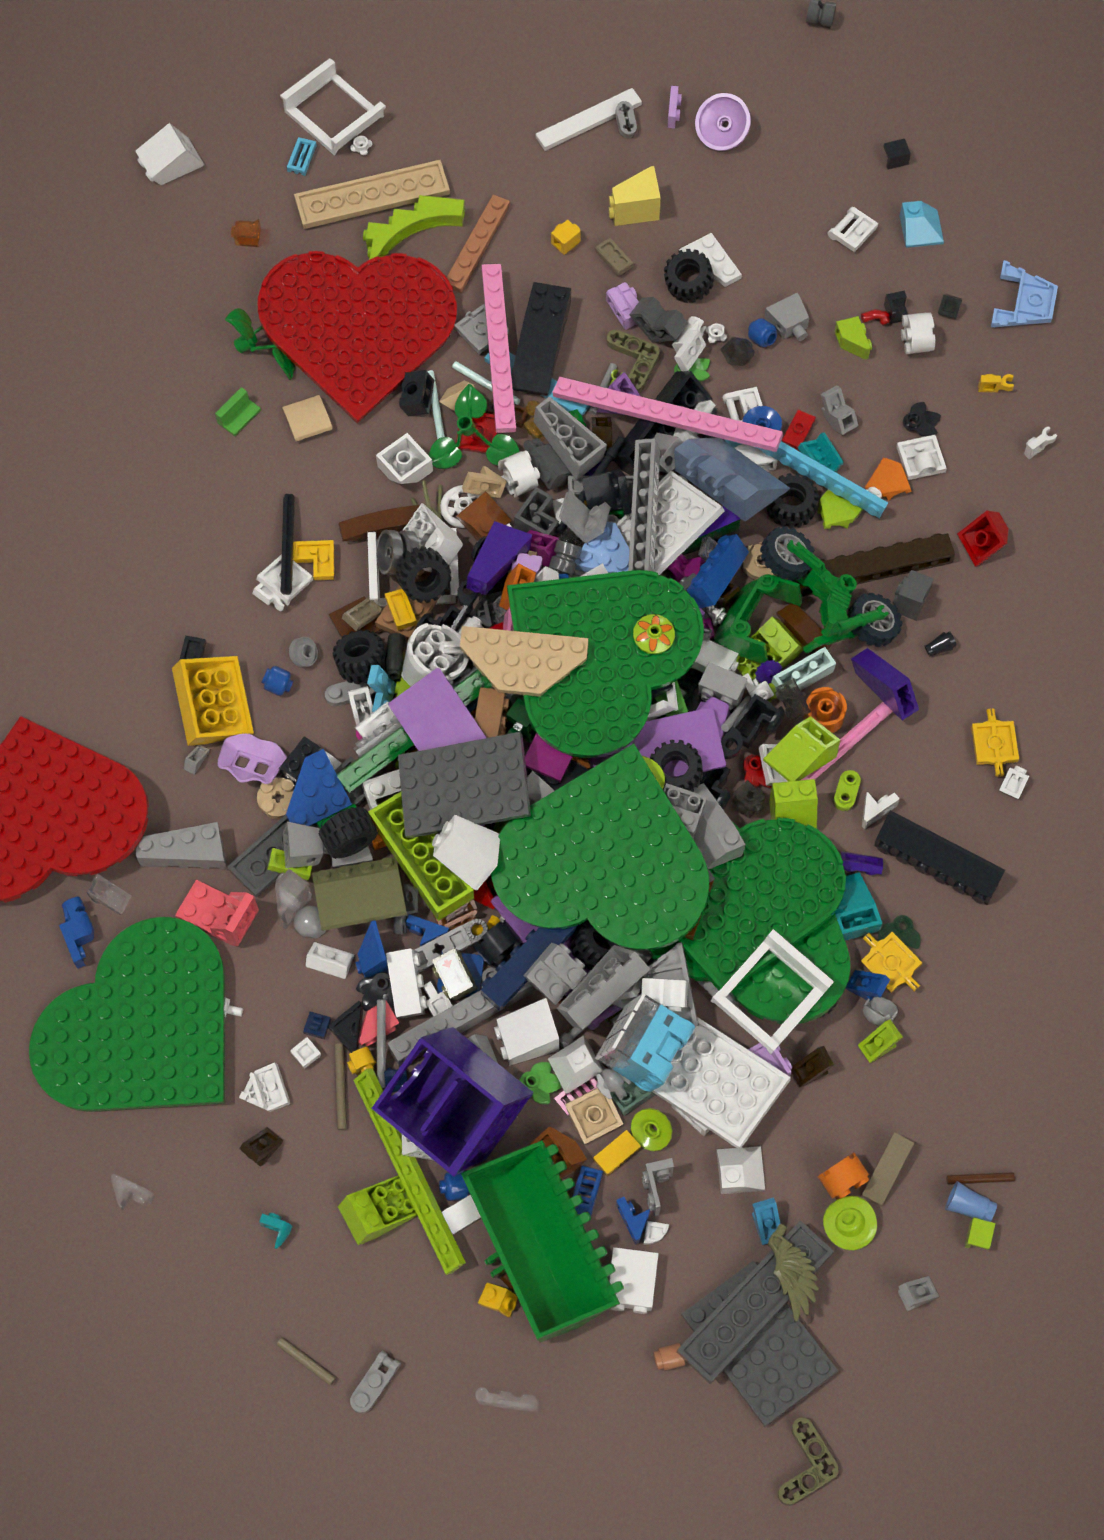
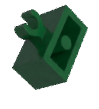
M518 698L506 714L510 726L507 734L521 732L523 738L531 742L536 735V731L528 719L524 701Z

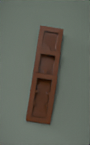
M420 505L377 511L339 522L342 541L368 539V532H376L377 538H379L384 530L400 532L408 524Z

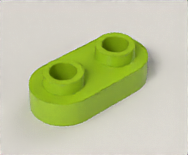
M853 770L843 772L839 779L834 797V805L841 811L852 809L856 800L861 778ZM847 778H852L854 781L849 782ZM846 796L849 800L844 801L841 797Z

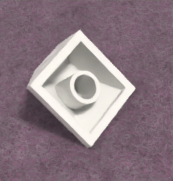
M584 1035L548 1058L566 1094L603 1071Z
M761 1146L744 1147L740 1150L737 1148L717 1149L721 1194L765 1191Z

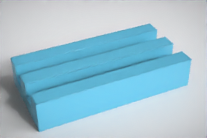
M298 137L287 165V172L294 171L295 174L300 172L303 176L306 175L317 147L316 141ZM304 144V147H303V150H302V152H301V154H300V157H299V160H298V162H297V165L294 166V163H295L296 158H297V156H298V153H299V151H300L301 145ZM309 145H310V148H309V151H308V153H307V156H306V159H305V161H304V164H303V166L301 167V165H302V163H303V160H304V158H305L306 152H307V150H308V147H309Z

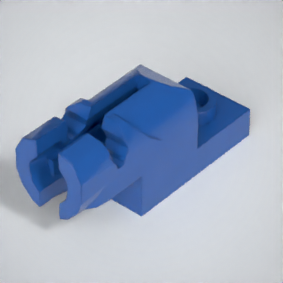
M73 897L62 904L65 923L60 924L59 927L73 962L78 969L86 966L83 958H86V954L82 945L94 940V928L87 912H85L81 897Z

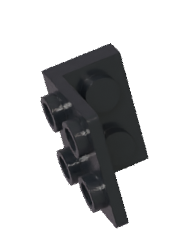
M621 469L582 478L586 505L589 510L606 502L611 507L609 512L620 509L624 515L632 513L626 476Z

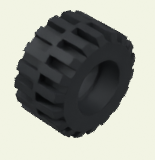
M686 249V252L680 250L677 255L674 253L671 255L672 260L668 259L666 262L667 266L664 267V278L668 291H670L673 297H676V300L680 301L683 299L684 303H688V300H691L692 303L696 302L695 299L698 298L702 300L703 295L707 296L710 293L709 289L713 287L714 275L708 257L706 258L704 253L701 252L699 254V251L696 249L691 252V249ZM687 270L699 272L697 278L692 281L684 282L679 280L680 275Z
M787 473L786 477L783 475L779 476V480L790 487V489L766 507L769 517L774 518L776 524L781 523V527L787 525L789 529L794 528V526L800 528L802 523L806 525L810 519H813L816 512L818 494L817 488L813 487L814 483L811 480L807 481L808 477H799L800 474L795 473V476H792L791 473ZM787 496H794L803 503L791 506L782 499Z
M421 546L420 550L417 547L412 548L413 551L411 553L407 551L405 553L406 556L399 559L401 564L396 566L398 570L396 572L397 582L413 601L415 599L419 603H422L423 600L429 603L431 599L436 601L439 599L437 596L440 594L443 596L445 594L444 590L450 586L448 582L452 578L449 575L451 574V569L437 551H434L433 548L429 547L427 549L425 546ZM428 567L432 568V572L426 580L415 582V577L420 570Z
M362 629L357 632L351 631L348 635H343L342 639L336 642L337 645L333 647L334 652L332 654L339 674L349 683H367L371 665H379L384 671L387 668L386 650L381 637L377 636V633L374 631H362Z
M670 740V744H666V742L661 743L662 747L659 748L657 746L654 749L655 754H651L650 759L655 761L662 770L666 764L673 760L683 761L689 767L684 775L676 778L669 777L664 773L665 784L663 790L667 783L694 792V787L698 788L703 777L701 756L698 755L697 749H693L690 743L685 745L683 740H679L678 743H675V740Z
M356 807L344 810L331 817L320 828L318 834L330 857L337 859L360 852L376 838L378 832L366 809Z
M587 920L583 922L574 934L571 948H573V956H576L585 965L584 969H590V972L614 945H619L605 939ZM595 940L601 942L606 949L600 947Z

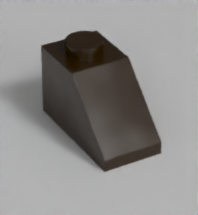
M591 417L592 433L607 444V451L609 447H612L611 417Z

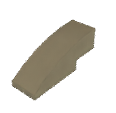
M894 1132L862 1194L863 1197L882 1207L914 1142Z

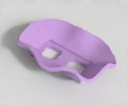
M237 734L224 740L217 764L220 769L228 770L239 782L258 780L264 784H269L276 777L279 767L286 760L287 756L281 747L274 742L261 740L251 734ZM239 757L250 760L245 768L235 765ZM259 763L269 766L264 775L254 772Z

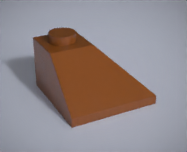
M486 491L456 516L477 541L481 537L488 535L494 521L504 525L512 522Z
M548 1127L529 1144L532 1145L543 1140L546 1148L552 1144L557 1145L559 1152L552 1156L551 1159L554 1164L560 1161L565 1162L567 1169L559 1174L561 1179L574 1172L587 1160L575 1140L552 1127Z

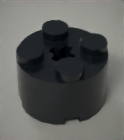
M504 920L503 925L499 922L482 936L484 941L481 944L476 942L474 949L490 967L497 968L502 961H505L504 959L518 945L521 946L523 942L509 923Z

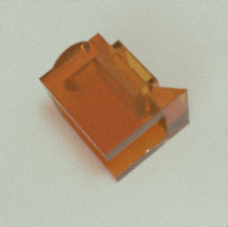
M257 219L254 222L236 221L235 226L231 228V237L234 238L235 245L259 246L261 234L260 220Z

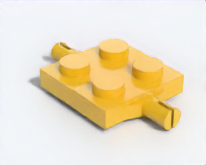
M990 708L986 710L988 721L973 723L971 726L976 765H994L995 776L999 777L1000 775L1001 777L1004 776L1003 764L1019 761L1014 721L1003 722L996 720L995 709Z
M893 932L880 941H877L870 933L867 934V937L863 938L871 949L869 954L861 960V963L871 973L883 974L890 979L886 987L890 993L904 983L914 992L921 986L912 978V975L922 965V962Z

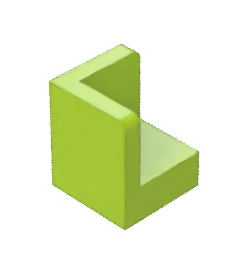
M973 1217L969 1224L965 1248H970L972 1245L987 1250L990 1249L995 1223Z

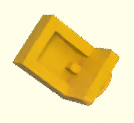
M486 1283L478 1304L500 1312L506 1317H510L516 1307L518 1297L506 1288Z

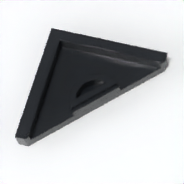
M360 1001L356 1002L328 1025V1028L350 1053L357 1050L361 1015Z

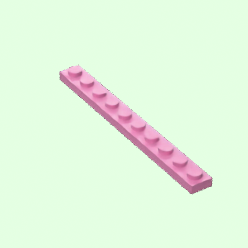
M484 264L481 270L496 433L516 432L501 264Z

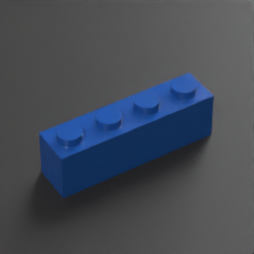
M737 534L721 537L714 550L709 553L706 562L700 567L698 574L691 580L687 592L695 599L699 608L714 606L749 554V551Z

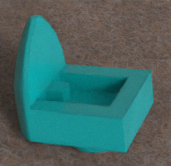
M262 1213L259 1220L260 1225L279 1232L274 1247L277 1249L289 1236L292 1225L281 1220L282 1217L277 1214L269 1213V1215Z

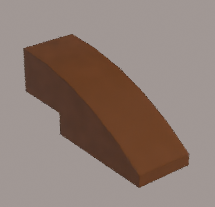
M790 603L776 613L782 623L803 646L813 641L814 638L822 636L820 627L797 605ZM832 644L817 647L809 654L811 655L824 647L828 650Z

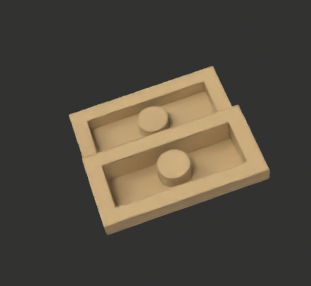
M320 395L282 407L295 441L333 429Z

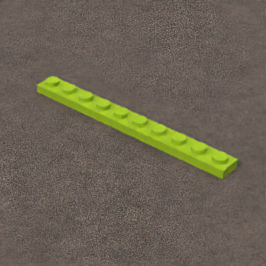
M373 1068L366 1069L353 1081L445 1274H452L466 1262L416 1158L402 1155V1133L371 1109L382 1094L383 1089Z

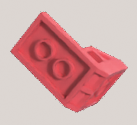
M196 880L175 917L196 925L205 933L232 946H239L259 909L255 897L247 892H231L227 895Z

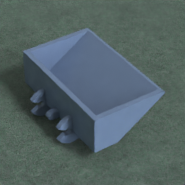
M721 438L688 439L674 449L675 471L743 521H747L790 489V487Z

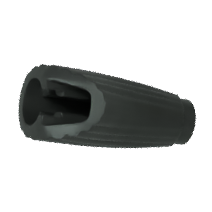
M400 633L390 634L387 640L386 666L390 679H399L404 665L407 639Z

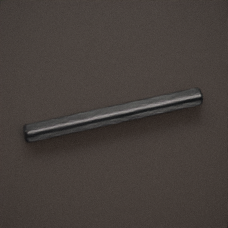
M288 493L283 498L280 592L283 595L291 594L293 576L295 496Z

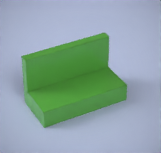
M241 387L215 413V416L220 426L236 436L261 411V408L249 400L248 392Z

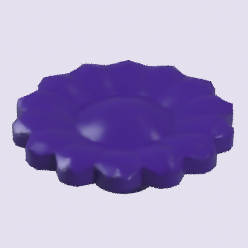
M767 660L757 667L755 672L756 679L759 683L767 681L769 684L772 682L773 676L782 672V666L779 662H775V660Z

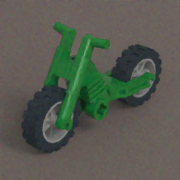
M783 526L782 528H775L767 535L760 548V552H762L761 558L762 561H765V566L770 568L774 575L778 574L782 579H796L803 586H809L813 591V595L822 601L819 610L821 622L824 626V629L821 630L822 636L814 638L813 641L803 647L805 653H810L823 645H830L845 639H853L855 636H859V640L867 642L866 644L870 646H886L900 633V627L903 623L900 620V612H897L898 608L892 605L888 598L885 599L880 594H862L848 609L852 597L850 594L857 587L856 580L848 574H843L840 578L832 575L825 568V564L816 557L814 547L810 545V540L806 539L803 533H798L794 528L788 529V527Z

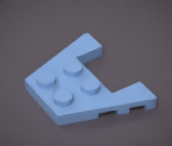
M1004 260L1000 279L1019 282L1014 312L994 308L991 327L1051 323L1058 286L1037 275L1034 277L1020 267L1017 269L1011 266L1010 262Z

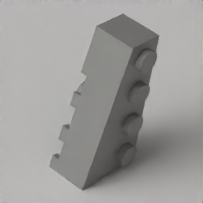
M218 822L143 836L135 848L137 860L140 866L143 867L179 866V868L200 867L201 869L219 868L227 870L222 835Z

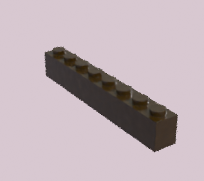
M937 533L924 539L916 538L906 543L897 542L892 546H879L870 551H857L852 555H839L834 559H821V561L825 564V568L835 577L840 578L843 574L851 575L858 585L907 574L911 570L920 571L951 564L955 557V551L949 534ZM796 579L792 580L800 584L801 597L813 595V591L809 586H803Z

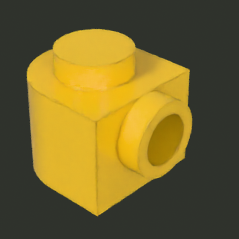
M363 1047L350 1053L349 1062H347L350 1072L352 1074L356 1073V1075L366 1069L373 1068L374 1070L373 1066L376 1064L369 1047Z

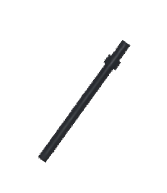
M619 436L613 446L607 449L604 459L593 475L604 473L611 461L616 459L619 449L625 442L623 437ZM584 489L577 497L582 503L585 501ZM561 521L556 528V532L563 534L567 525Z

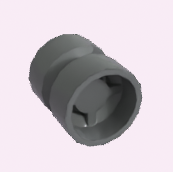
M810 0L806 23L817 24L820 22L822 26L832 27L836 3L828 1L822 3L821 0Z
M557 540L554 549L556 556H552L549 568L574 575L577 565L574 561L579 559L582 548Z

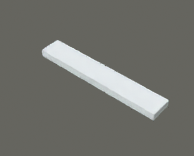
M631 88L536 133V139L544 151L615 118L616 107L621 101L629 102L633 109L642 105V101L634 89ZM624 107L621 108V111H623L624 113L628 111L625 110Z

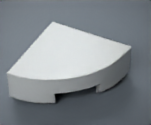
M647 1221L644 1245L655 1244L663 1239L668 1231L669 1224Z

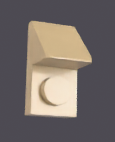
M483 466L481 473H467L462 490L465 493L482 495L486 491L491 497L500 498L507 482L504 478Z

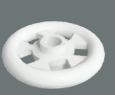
M463 485L448 490L444 494L440 505L443 518L450 525L457 528H465L458 519L453 517L455 513L459 514L466 508L461 507V504L469 506L473 502L472 499L481 496L467 493L468 497L459 498L458 494L465 493L462 490ZM450 500L455 501L454 508L448 507Z

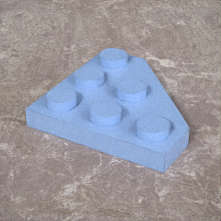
M607 521L603 534L584 543L579 559L574 561L577 564L575 570L588 572L603 563L608 573L628 571L629 547L616 523Z

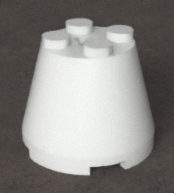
M426 623L419 626L412 633L407 643L401 674L402 678L409 686H413L436 668L441 669L449 682L458 677L467 666V655L443 654L439 651V647L443 641H460L461 636L454 629L444 624L438 626Z

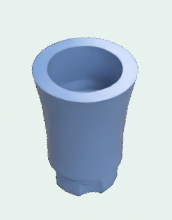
M958 1181L954 1184L945 1206L947 1211L989 1222L992 1221L997 1209V1203L972 1191Z

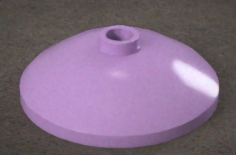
M728 93L716 94L708 98L700 106L695 119L696 132L700 140L709 148L717 151H727L740 145L748 135L751 126V116L746 104L739 97ZM729 122L728 127L724 128L723 124Z

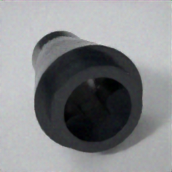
M949 631L941 633L924 647L927 654L932 656L951 651L957 644L952 633Z

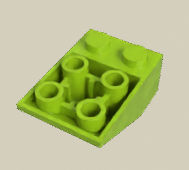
M773 616L750 637L766 643L768 660L779 662L782 669L790 664L803 651L804 647L789 629ZM738 656L736 662L739 663L737 669L743 676L748 673L752 680L756 679L755 672L761 663Z
M810 716L797 724L763 758V761L787 781H800L837 758L840 739Z
M399 1175L347 1195L338 1206L357 1245L376 1239L418 1216Z

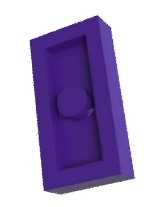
M841 852L844 870L850 872L856 870L863 871L869 875L882 874L883 858Z

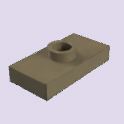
M611 238L595 247L596 253L617 276L622 275L633 267L634 263Z
M368 597L345 612L342 619L355 631H358L377 618L383 609Z

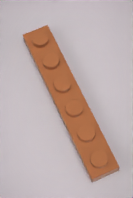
M492 195L447 276L454 291L462 293L510 207L509 200Z

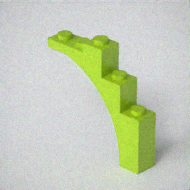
M419 195L418 203L415 202L414 211L394 209L393 216L389 217V224L368 222L367 230L364 229L363 241H366L368 258L386 256L402 240L422 230L440 226L463 227L465 200Z

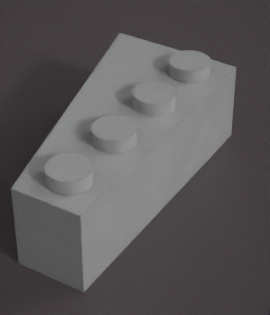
M550 396L536 406L533 422L576 480L604 459L607 444Z
M614 945L557 1009L573 1027L583 1030L651 969L635 951Z

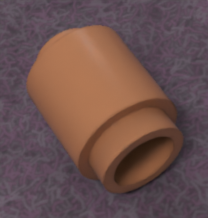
M680 1343L658 1348V1351L653 1352L657 1370L663 1369L666 1371L685 1366V1360L677 1353V1349L681 1346Z

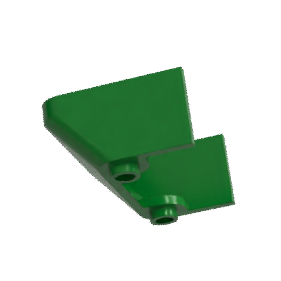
M765 574L744 585L715 633V643L739 653L738 656L758 663H765L768 660L766 643L749 638L751 627L748 620L764 594L801 606L800 584L771 574Z

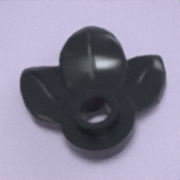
M919 402L911 407L910 413L904 416L903 426L907 430L916 431L924 437L936 435L937 430L934 426L939 422L941 415L926 411L925 402Z
M378 973L373 978L366 977L358 983L356 990L364 994L362 997L364 1011L377 1006V1000L379 999L386 1000L390 1008H394L389 974ZM381 979H384L386 985L381 988L379 986V981Z

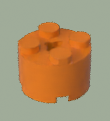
M817 688L810 693L805 702L803 719L805 720L811 716L831 733H835L843 725L847 710L846 700L840 692L837 693L832 688Z
M855 1152L817 1176L830 1197L836 1200L850 1194V1187L854 1186L857 1189L869 1181L867 1177L869 1173Z

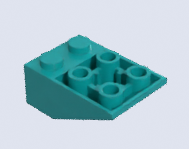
M860 872L846 876L845 891L841 903L835 912L845 941L865 936L868 933L880 932L882 920L876 903Z

